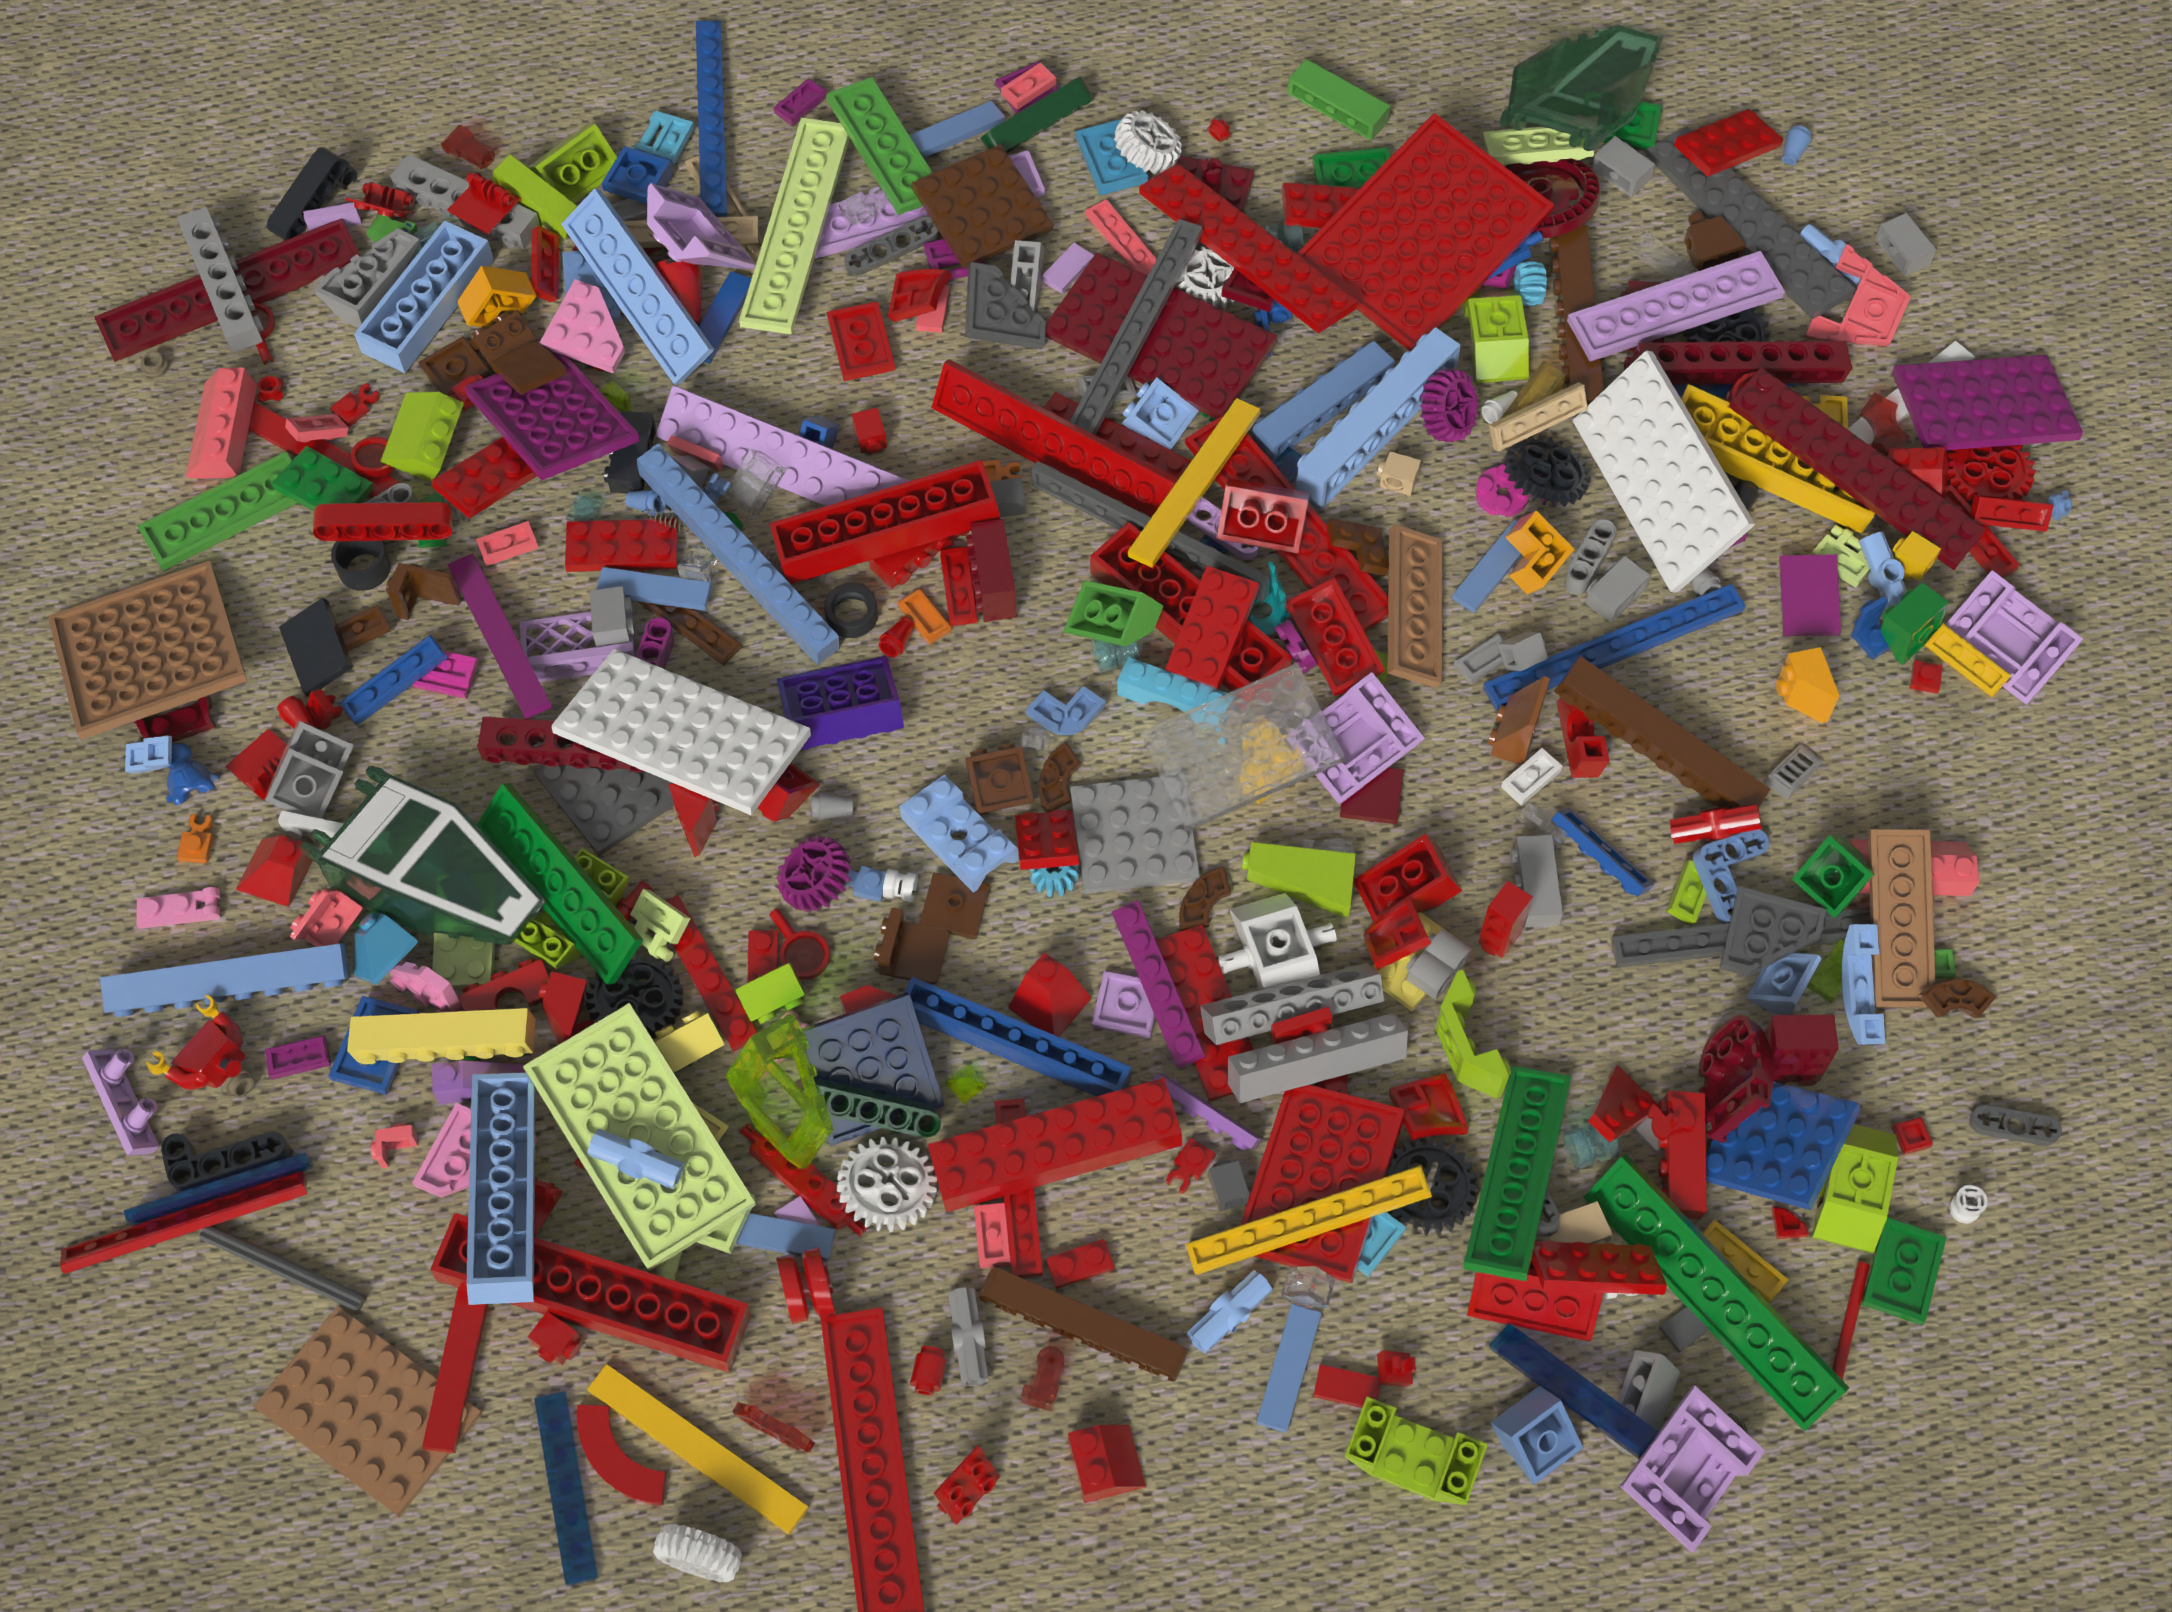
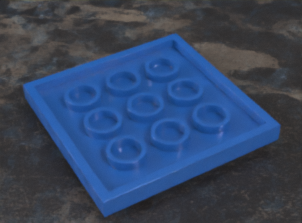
M1773 1082L1771 1101L1768 1108L1761 1106L1757 1112L1751 1114L1736 1129L1730 1131L1727 1134V1141L1725 1143L1713 1139L1706 1153V1182L1812 1210L1861 1110L1858 1102Z

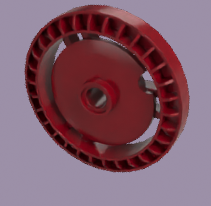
M1570 158L1560 159L1557 162L1537 161L1532 164L1514 163L1505 166L1555 205L1554 210L1531 234L1537 232V230H1539L1543 238L1566 234L1584 225L1597 211L1600 202L1598 177L1590 167L1579 160ZM1580 187L1583 190L1584 194L1580 198V200L1571 207L1570 202L1572 200H1578Z

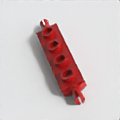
M749 1123L742 1127L740 1134L752 1143L749 1147V1154L798 1197L801 1196L803 1201L836 1230L848 1226L858 1237H861L862 1233L866 1232L868 1227L866 1228L860 1220L854 1221L856 1211L845 1212L848 1202L840 1203L839 1199L842 1192L837 1191V1186L770 1128L768 1131L760 1134Z

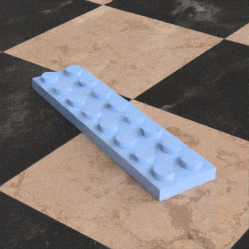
M594 188L561 225L673 384L678 385L692 374L714 351V348L600 189Z

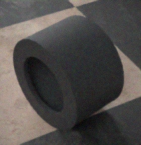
M336 541L332 547L331 559L342 583L350 589L357 591L374 589L381 585L390 573L391 564L382 541ZM369 554L377 558L376 562L365 570H348L350 562L357 556Z

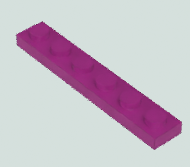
M1139 900L1112 911L1114 920L1176 1067L1179 1069L1204 1058L1203 1049Z

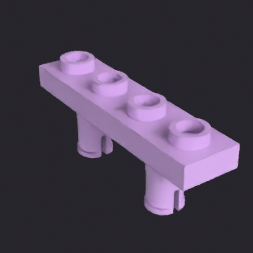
M114 1049L87 1051L82 1060L127 1156L155 1152L159 1144L148 1121L157 1111L158 1106L151 1098H146L145 1100L142 1098L138 1101L125 1074L127 1068L134 1062L133 1053L127 1049L122 1051L119 1049L116 1052Z

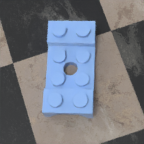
M945 774L899 806L901 819L973 893L979 889L985 876L1003 862L1015 863L1019 860L1018 848L1000 830L995 831L963 799V792ZM956 832H963L967 835L963 840H954L952 838V835Z

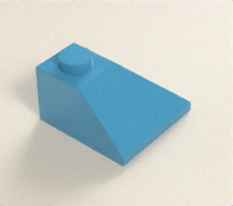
M376 912L375 914L367 915L360 922L359 926L361 928L355 932L354 975L360 980L375 985L418 943L412 935L387 915Z

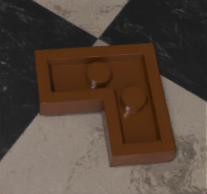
M1331 518L1327 524L1331 546L1355 550L1361 571L1385 576L1389 571V562L1381 529Z

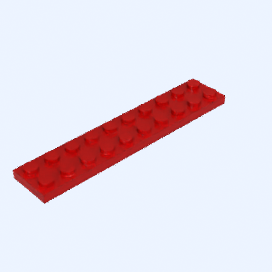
M1179 163L1140 185L1139 194L1176 223L1178 219L1202 226L1203 234L1199 240L1318 334L1357 309L1358 301Z
M950 359L943 363L931 408L1034 463L1039 461L1047 466H1051L1057 471L1073 477L1079 482L1097 489L1101 493L1119 500L1151 518L1179 480Z
M1224 415L1185 438V445L1194 456L1199 452ZM1248 433L1215 478L1224 491L1228 478L1296 490ZM1307 504L1299 553L1276 549L1275 551L1309 590L1335 578L1361 627L1366 632L1388 618V596L1368 572L1360 570L1359 562L1348 549L1331 546L1327 525L1311 506Z
M883 1308L820 1317L858 1612H925Z

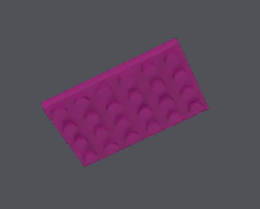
M555 352L551 354L566 367L567 374L522 395L512 388L499 374L465 386L468 398L541 481L639 442L638 432L568 357Z
M2047 355L1895 365L1892 375L1923 448L1945 447L1946 450L2075 441L2080 440L2083 434Z

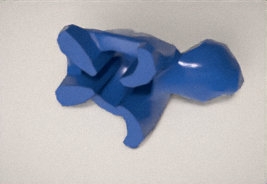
M185 743L172 744L171 765L168 766L170 769L167 777L169 793L166 800L168 803L173 801L175 806L187 801L192 796L190 791L194 789L198 793L214 789L215 785L213 782L220 779L219 774L210 772L204 764L192 760L193 753L191 748Z

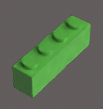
M1306 59L1289 77V95L1371 141L1389 121L1390 105L1368 94L1362 88L1345 81L1342 77L1325 70L1319 64Z

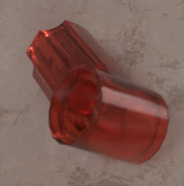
M458 125L441 142L443 150L448 155L450 153L456 156L455 159L461 157L480 169L487 168L495 157L494 149L475 139L474 135L462 125Z

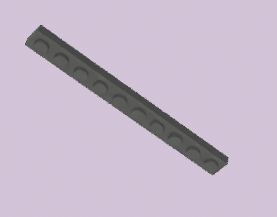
M1178 219L1070 420L1072 424L1096 435L1203 234L1202 226Z
M1037 461L1031 468L1032 486L1118 530L1130 522L1142 532L1151 519L1145 513L1139 512L1123 502L1115 500L1099 490L1093 489L1077 479L1057 471L1051 466ZM1178 531L1165 549V552L1170 556L1202 572L1205 571L1206 566L1259 583L1260 589L1256 599L1264 602L1269 596L1271 577L1265 575L1262 571L1255 570L1241 563L1238 559L1231 558L1217 549L1195 540L1189 535Z
M1870 907L1844 910L1837 918L1826 912L1819 940L1808 946L1845 942L1849 925L1871 924ZM1729 923L1613 936L1611 944L1616 967L1621 968L1722 956Z

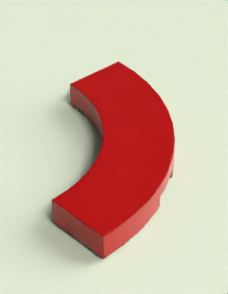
M577 1405L576 1417L579 1439L587 1459L597 1474L612 1488L628 1498L650 1505L663 1506L666 1482L665 1471H656L643 1467L622 1452L611 1430L609 1406Z

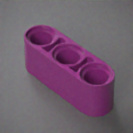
M657 617L648 622L635 656L663 669L667 665L674 645L672 628L667 619ZM658 634H665L661 637H656ZM656 657V659L648 661L649 658Z

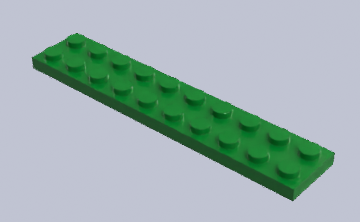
M1627 1154L1621 1156L1584 1196L1589 1204L1598 1201L1607 1223L1628 1245L1641 1244L1651 1246L1669 1289L1707 1326L1718 1341L1803 1431L1811 1427L1850 1389Z

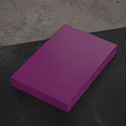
M1837 554L1780 556L1783 636H1840L1841 622Z

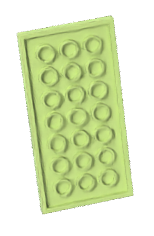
M630 1003L523 1066L648 1272L756 1206L754 1199ZM601 1129L628 1141L636 1139L650 1145L658 1153L683 1162L685 1166L679 1183L672 1189L644 1177L636 1179L619 1171L617 1166L589 1156L587 1151L594 1133Z

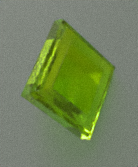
M968 1064L944 1082L963 1105L987 1087Z

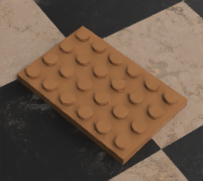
M339 1306L334 1309L253 1406L398 1517L402 1515L450 1455L448 1452L430 1451L422 1448L437 1379ZM466 1401V1406L463 1407L458 1443L482 1415V1412L468 1401Z

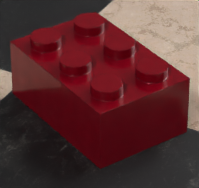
M1004 519L970 523L971 534L966 535L969 565L972 572V586L975 591L976 611L983 614L984 622L1017 618L1015 585Z
M1773 1015L1764 1031L1774 1060L1775 1074L1773 1082L1785 1085L1787 1082H1798L1800 1086L1815 1085L1817 1082H1820L1839 1050L1835 1015Z

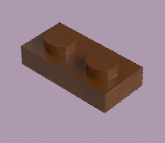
M378 605L337 624L347 651L391 631Z

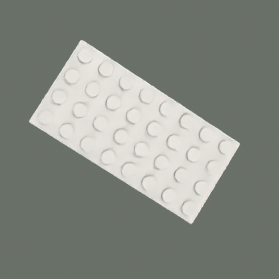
M1646 350L1588 405L1587 410L1581 412L1572 420L1670 592L1676 593L1680 591L1756 525L1652 351Z
M616 649L612 650L551 725L553 733L749 815L754 813L811 736L809 727Z

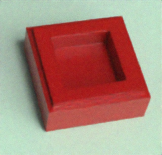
M1922 1117L1896 1123L1891 1127L1903 1155L1930 1148L1933 1145Z

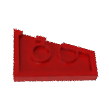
M1618 1065L1611 1071L1608 1082L1602 1089L1601 1097L1596 1102L1588 1119V1122L1609 1143L1645 1121L1653 1104L1658 1107L1651 1094L1643 1090Z

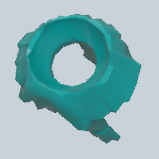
M1272 561L1268 562L1269 577H1271L1269 596L1264 602L1270 604L1273 612L1265 619H1258L1250 612L1247 619L1265 635L1273 634L1276 631L1274 627L1290 617V612L1287 611L1286 595L1281 582L1277 579L1276 568ZM1255 599L1254 604H1256V603H1258V602H1261V601L1258 600V599Z

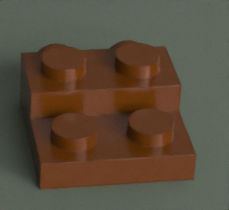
M1014 743L998 746V751L987 753V749L975 750L970 752V757L965 758L970 787L972 788L978 814L1034 803L1022 746L1015 747Z

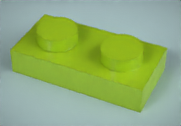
M1692 860L1684 863L1666 909L1667 913L1690 926L1696 923L1707 895Z

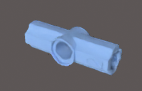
M1808 224L1799 235L1835 269L1846 243L1841 240L1832 241L1815 226ZM1835 269L1857 289L1861 281L1860 278Z
M1877 532L1859 540V543L1871 570L1868 576L1869 582L1872 587L1879 590L1881 597L1885 596L1888 602L1885 606L1887 609L1891 605L1896 606L1907 591L1902 580L1905 572L1902 564L1894 559L1884 533Z
M601 1129L594 1133L587 1151L589 1156L617 1166L619 1171L636 1179L644 1177L672 1189L679 1183L685 1166L681 1161L656 1152L653 1147L636 1139L628 1141Z
M1253 1270L1231 1292L1226 1291L1211 1305L1209 1312L1187 1332V1336L1199 1351L1206 1354L1229 1332H1235L1237 1330L1235 1327L1241 1321L1244 1323L1249 1318L1250 1312L1272 1292L1273 1288L1268 1283V1280L1262 1274Z

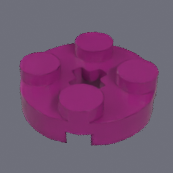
M1289 618L1274 627L1303 674L1318 666Z

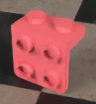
M337 887L325 888L323 891L318 889L308 902L311 907L306 914H300L292 923L290 928L293 932L290 937L294 940L305 939L315 947L339 944L365 907Z

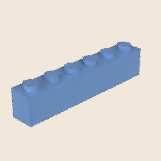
M1374 341L1366 346L1359 347L1350 358L1341 360L1329 373L1320 375L1308 388L1299 390L1294 398L1287 403L1278 405L1274 412L1266 418L1262 417L1257 420L1253 426L1252 439L1272 461H1275L1365 396L1371 386L1374 384L1378 385L1383 380L1388 369L1394 368L1395 360Z

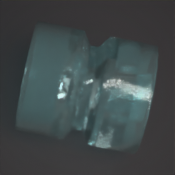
M1285 222L1282 227L1277 223L1262 225L1263 229L1293 252L1298 253L1304 247L1301 225L1287 226Z
M1091 640L1093 654L1100 673L1116 670L1119 664L1124 667L1128 657L1139 660L1136 642L1123 647Z
M1591 1124L1588 1125L1587 1130L1583 1127H1578L1565 1131L1563 1134L1566 1151L1575 1169L1594 1165L1595 1159L1603 1162L1619 1156L1617 1139L1609 1143Z

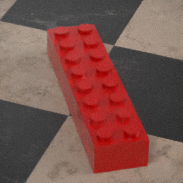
M979 460L769 523L785 578L790 584L970 531V523L1000 520V515L983 461Z
M1128 522L1090 555V573L1104 585L1142 592L1162 604L1163 609L1155 628L1175 644L1200 580L1165 551L1153 568L1128 557V550L1141 533V531ZM1247 620L1222 684L1249 707L1253 708L1290 674L1292 656Z
M1165 1078L928 1144L946 1213L1183 1146L1182 1132Z

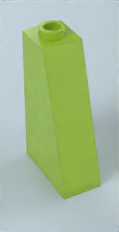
M509 154L493 171V183L499 184L500 187L520 197L521 200L517 204L536 212L540 225L567 239L569 235L561 224L578 206Z
M1251 842L1250 853L1244 852L1242 869L1248 870L1247 880L1282 894L1286 893L1290 897L1336 915L1349 918L1355 853Z

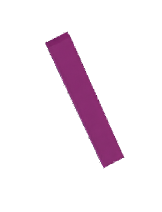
M472 553L447 564L525 719L552 708L474 554Z

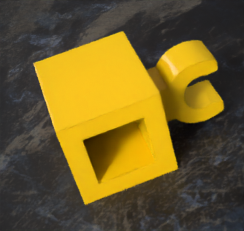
M1912 531L1906 540L1902 537L1899 539L1892 552L1896 553L1894 559L1898 560L1904 567L1905 573L1903 578L1909 581L1913 577L1920 582L1935 563L1941 548Z

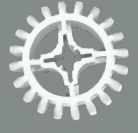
M1143 110L1139 113L1133 111L1131 114L1127 113L1116 127L1114 140L1117 143L1116 148L1121 150L1120 155L1125 156L1128 159L1127 162L1135 164L1136 168H1142L1144 172L1150 170L1153 174L1157 172L1162 173L1174 166L1180 158L1182 144L1179 140L1181 137L1175 134V128L1169 127V122L1161 120V116L1157 118L1152 112L1146 114Z
M1202 246L1200 251L1194 249L1175 287L1215 307L1219 305L1225 310L1227 303L1233 304L1234 300L1222 297L1221 291L1234 267L1211 249L1206 250Z
M677 1524L664 1525L654 1543L653 1553L658 1560L680 1571L711 1581L729 1582L733 1580L741 1564L742 1553L733 1543L705 1531L697 1530L694 1527L690 1528Z

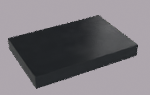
M324 598L319 599L279 626L305 695L310 696L311 691L322 689L353 668L328 600Z

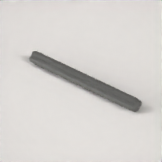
M213 1225L203 1228L199 1237L202 1241L352 1310H360L366 1300L364 1294Z

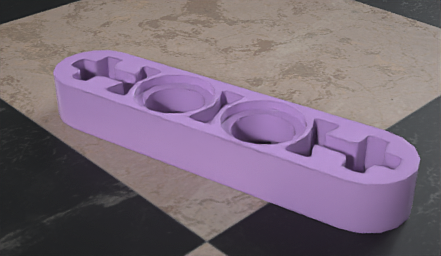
M1202 497L1186 520L1242 560L1255 558L1258 554L1259 546L1252 545L1251 548L1243 549L1242 543L1216 539L1221 510ZM1201 510H1205L1211 514V518L1201 520L1196 514Z

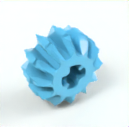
M1536 261L1519 263L1514 272L1513 289L1521 295L1524 306L1542 304L1547 288L1544 265Z
M1078 865L1030 869L1032 873L1030 881L1032 884H1037L1036 888L1039 893L1047 889V896L1049 898L1053 895V891H1057L1058 895L1062 897L1064 895V888L1069 891L1074 889L1073 882H1077L1079 879V873H1077Z

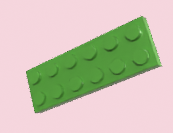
M873 77L827 93L826 100L898 216L922 207V204L911 189L912 182L933 174Z
M285 451L138 525L140 533L161 569L165 571L297 504L298 502L275 490L272 484L275 478L291 463L292 460L288 453Z

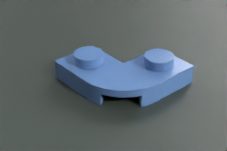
M1082 686L1065 705L1043 690L1026 709V715L1054 734L1074 735L1083 731L1104 709L1105 700L1085 686Z

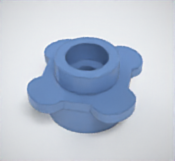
M2063 490L2062 494H2052L2048 499V503L2054 505L2051 516H2054L2056 521H2060L2063 516L2067 517L2072 508V501L2067 490Z

